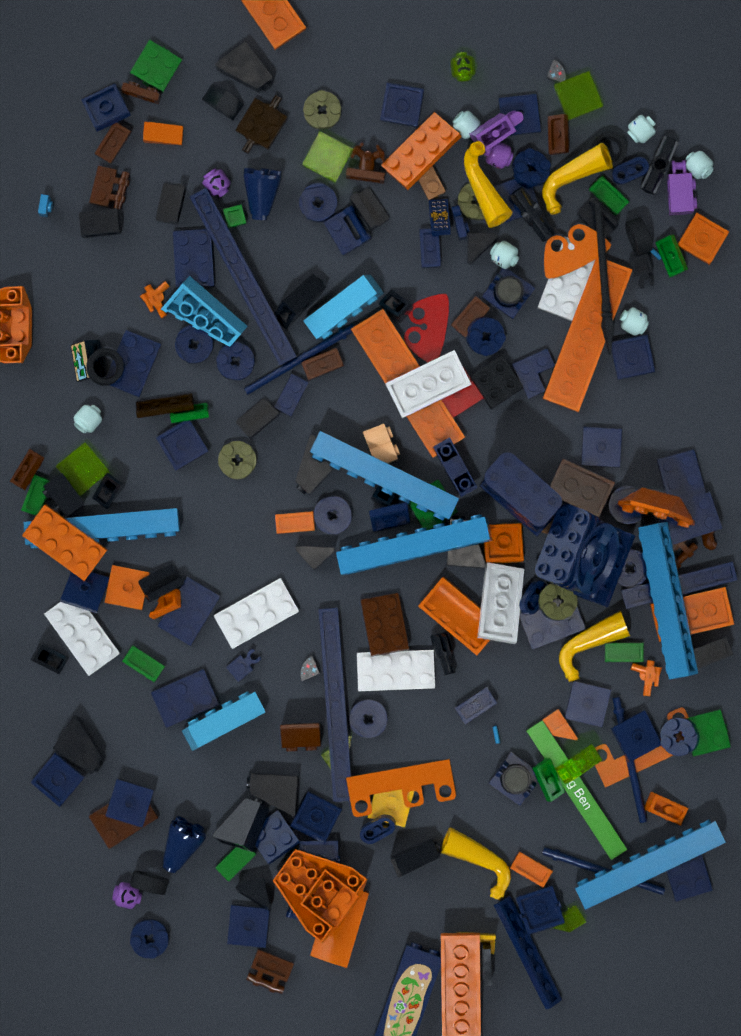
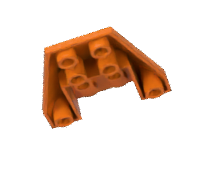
M24 286L3 287L0 289V362L5 364L23 363L32 346V306Z
M642 487L618 501L622 511L633 513V510L646 515L648 512H652L655 517L660 519L673 518L678 522L677 525L689 528V525H695V521L684 502L678 496Z
M295 849L275 876L273 882L305 930L323 943L339 928L359 900L368 879L352 867Z

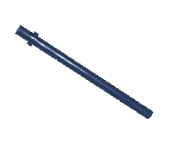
M350 325L343 330L339 329L335 335L244 388L247 395L341 339H347L346 336L352 333L351 328L354 326Z
M620 697L612 698L615 709L613 713L616 714L619 724L625 720L623 714L625 709L622 708ZM626 760L639 822L644 823L647 822L635 763L634 760L632 762H627Z
M544 847L542 855L551 857L554 861L560 860L596 873L604 869L606 872L611 870L561 853L558 849L552 850ZM646 881L636 885L661 895L665 892L664 887Z

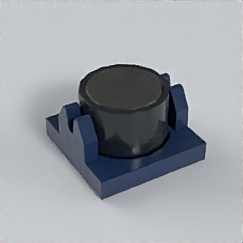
M502 268L482 298L513 320L535 288L508 268Z
M510 752L489 781V784L520 806L535 788L538 780L533 768Z

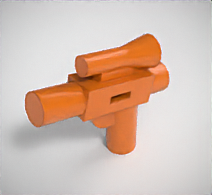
M166 281L155 290L151 284L144 287L147 293L140 296L150 313L154 311L153 306H155L161 319L168 315L161 310L163 307L161 302L164 300L163 292L170 287Z
M647 660L646 667L634 662L631 665L630 670L639 672L640 679L644 680L643 696H651L653 682L654 686L658 687L662 668L654 667L655 661Z

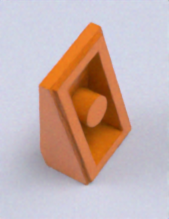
M144 122V143L182 145L183 126Z
M650 792L644 806L646 811L680 826L688 811L687 807L654 792Z

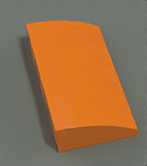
M443 576L418 607L475 655H478L490 641L477 638L481 607Z
M363 890L361 897L339 928L323 943L315 938L310 956L347 968L369 896L368 891Z

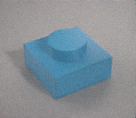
M41 194L38 214L48 217V212H52L53 201H51L49 195Z

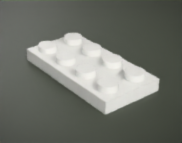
M564 237L568 242V249L573 250L575 248L574 244L569 241L568 237ZM595 260L570 273L548 279L538 309L572 321Z
M455 350L385 383L401 417L404 418L470 386L471 382Z
M486 563L477 638L510 644L517 642L520 616L519 603L522 597L524 569Z
M279 578L213 616L233 649L298 613L299 610L282 579Z
M60 602L44 613L88 676L121 654L90 611Z
M434 650L401 651L371 657L370 652L357 653L358 691L435 688Z

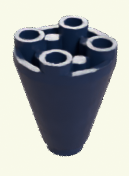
M244 168L243 177L252 219L267 220L281 181V171L265 168L260 170Z
M177 816L175 820H172L163 857L164 864L162 867L166 871L176 873L204 843L206 835L203 832L204 827L197 823L193 825L181 816Z

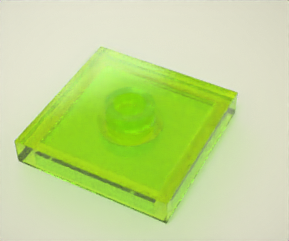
M590 71L553 85L564 114L568 115V121L603 107Z
M319 131L302 166L336 183L353 148Z
M86 442L56 465L57 469L64 474L79 496L110 472Z

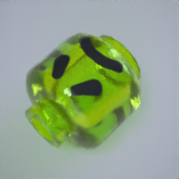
M467 52L457 53L456 57L450 60L451 75L457 81H469L476 74L475 60L472 56L467 55Z

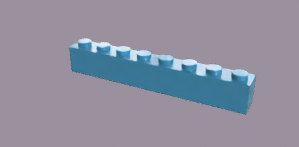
M321 431L310 450L313 453L312 458L321 462L325 459L330 462L329 466L340 470L342 467L348 470L347 475L356 479L360 476L365 479L364 483L375 487V484L383 487L382 492L391 496L395 493L400 496L399 500L407 502V504L412 501L417 504L416 508L424 512L430 510L434 512V517L442 521L445 518L450 519L459 498Z
M177 508L65 518L98 543H100L99 539L115 542L119 541L118 538L126 537V540H137L138 536L145 535V539L157 538V534H164L165 537L176 536V532H180ZM32 521L23 522L24 532ZM25 538V545L30 546L31 549L38 548Z
M482 514L471 516L469 521H463V519L454 520L452 525L445 526L444 523L433 526L434 529L427 531L426 528H420L410 535L404 532L396 534L397 538L393 539L382 537L377 539L378 542L372 544L370 541L359 543V547L352 548V545L341 547V551L336 552L341 575H349L492 541L488 518L482 517Z
M668 522L639 527V540L642 544V556L647 568L646 576L650 583V595L654 603V615L657 618L658 634L662 642L666 673L669 679L698 674Z
M708 819L700 823V828L696 830L689 828L683 831V836L677 839L675 836L670 837L660 847L656 844L648 848V852L643 855L637 853L629 857L631 861L623 864L620 861L612 865L613 869L608 872L604 869L595 873V878L591 880L585 878L577 882L578 886L575 889L585 910L726 843L716 821L711 822Z

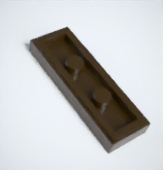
M191 393L136 402L137 418L194 410L193 395Z

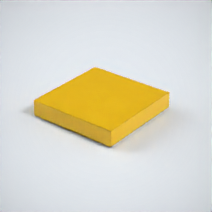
M402 789L374 794L371 802L372 813L368 815V818L375 819L381 815L388 814L395 819L397 826L405 827L410 808L404 804ZM410 791L407 795L410 803L412 802L414 791Z

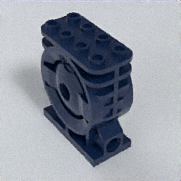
M508 452L500 455L485 473L484 481L480 485L487 494L536 537L552 521L563 503L561 496L514 454Z
M564 504L556 512L537 561L535 573L541 579L572 591L579 598L608 608L635 535L601 521L599 517L584 509Z

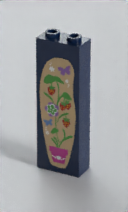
M411 942V945L406 943L374 1036L417 1035L441 967V952L431 948L429 951L424 950L422 945Z

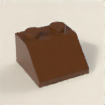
M320 723L280 725L282 748H286V751H298V747H305V751L317 750V746H321Z

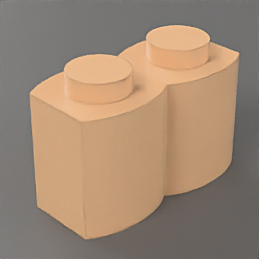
M381 424L363 431L373 457L387 464L398 461L397 456L400 455L396 444L392 445L390 438L393 437L390 427H385V424Z

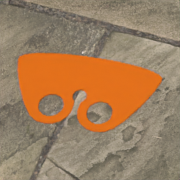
M583 224L571 227L568 232V238L575 246L573 250L568 249V242L562 236L556 235L548 239L544 252L546 278L550 279L565 275L597 259V232ZM574 230H583L585 233L584 239L581 241L575 240L573 238ZM605 239L606 252L611 247L607 239ZM554 240H560L563 243L561 251L555 252L552 250L551 243Z

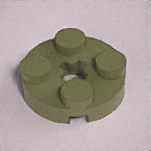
M323 90L311 94L304 103L303 112L305 120L315 129L332 128L338 123L341 116L339 100L332 93ZM325 106L327 113L319 115L318 107Z
M468 183L461 189L457 205H459L461 214L464 217L478 221L485 218L480 206L471 203L475 194L471 184Z
M233 441L223 446L218 456V464L222 472L229 478L236 480L244 479L250 475L257 463L256 454L252 447L242 441ZM236 455L243 458V462H240L238 466H236L235 462H232V458H235Z
M550 583L540 592L538 605L547 618L556 621L564 620L572 616L576 610L577 596L572 591ZM557 596H560V599L563 600L559 607L553 602V599H556Z

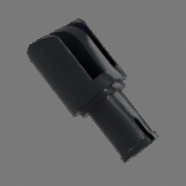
M445 631L431 635L430 638L435 657L441 661L444 676L456 673L451 658L454 651L449 632Z

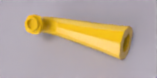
M476 141L470 144L469 149L465 152L464 167L489 228H493L508 220L512 215V210L480 168L478 157L485 153V146L482 142Z
M604 143L596 145L553 172L544 182L542 196L546 209L551 215L561 212L562 205L556 200V191L559 187L594 173L613 168L610 153Z
M621 610L582 631L562 647L559 654V664L569 682L579 679V671L572 664L575 654L630 636Z
M450 827L443 839L442 851L440 853L494 871L497 875V883L490 889V897L501 900L511 880L508 865L483 845Z

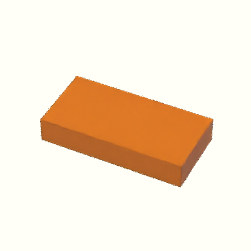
M313 511L275 515L277 534L315 531Z
M520 851L510 866V869L543 888L553 872Z

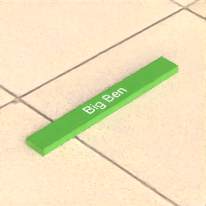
M541 720L526 730L543 758L551 759L563 788L609 858L613 860L625 852L627 848L581 778L578 777L571 781L578 774L544 722Z

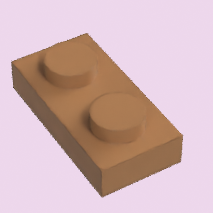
M433 166L418 180L428 201L446 193Z

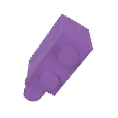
M511 111L506 115L499 113L469 133L473 142H482L486 152L516 132L514 126L522 122L523 114L518 111Z
M682 160V162L671 161L672 174L667 176L669 215L692 214L694 209H697V199L693 197V190L696 189L695 178H692V173H686L685 160ZM676 170H682V174H676Z

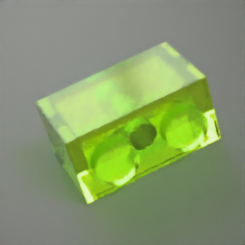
M593 744L556 766L555 770L564 784H567L601 762L602 758Z

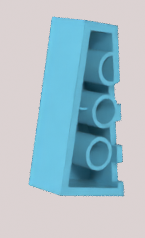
M363 275L303 321L316 339L323 338L325 340L333 334L332 330L336 327L341 328L350 317L360 314L364 307L376 302L378 297L383 295L384 292L372 275Z
M191 276L182 283L161 308L162 311L175 315V318L192 324V327L197 330L201 329L207 332L210 337L229 347L248 327Z
M247 691L238 696L240 700L234 703L230 700L222 704L223 709L217 712L213 709L205 713L206 718L200 721L196 718L188 722L189 726L182 730L191 750L193 751L264 714L265 710L255 692L250 694Z

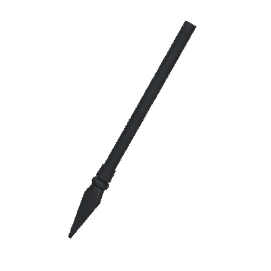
M594 202L602 295L601 310L603 312L601 313L603 317L601 328L608 353L611 355L614 322L612 320L613 314L610 312L612 310L609 299L602 202Z

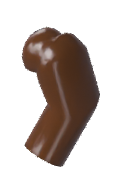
M715 531L701 535L704 547L709 550H714L717 547V542H715L713 536Z

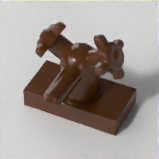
M361 142L359 145H356L350 157L352 159L355 155L360 157L359 169L347 168L346 179L384 184L385 173L374 172L376 159L380 158L382 163L385 162V153L379 145H375L377 151L371 153L361 149L364 143Z

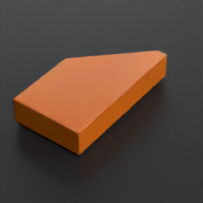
M176 588L159 597L158 605L153 612H150L149 617L154 620L180 608V590Z
M559 709L542 719L553 736L572 740L578 739Z

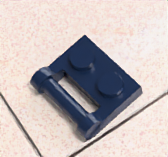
M353 205L323 222L342 256L372 239L370 233L366 232L357 217ZM349 216L361 238L358 240L354 238L343 218Z

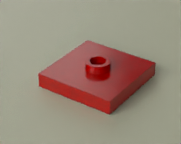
M466 370L465 372L471 385L442 399V402L453 418L484 399Z

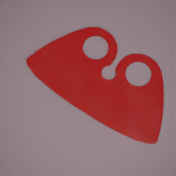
M438 294L417 301L413 304V310L408 315L413 323L419 325L425 323L427 325L426 330H422L420 327H411L404 335V341L408 348L427 363L439 358L442 351L449 313L447 294ZM415 308H422L425 315L422 319L417 320L413 317V310ZM416 331L420 334L421 339L418 343H411L408 336L411 332Z

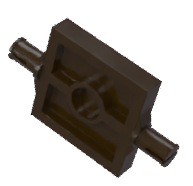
M275 95L270 104L263 103L256 98L253 100L235 130L247 139L242 151L249 154L253 145L261 146L267 150L270 149L288 119L286 115L276 109L282 98Z

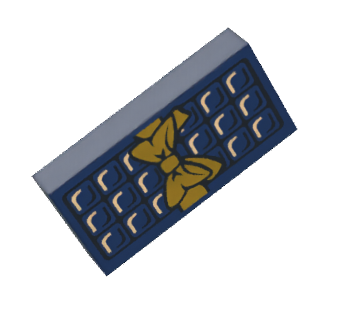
M448 199L429 200L431 235H451Z

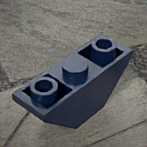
M450 437L433 446L442 467L460 497L478 488Z

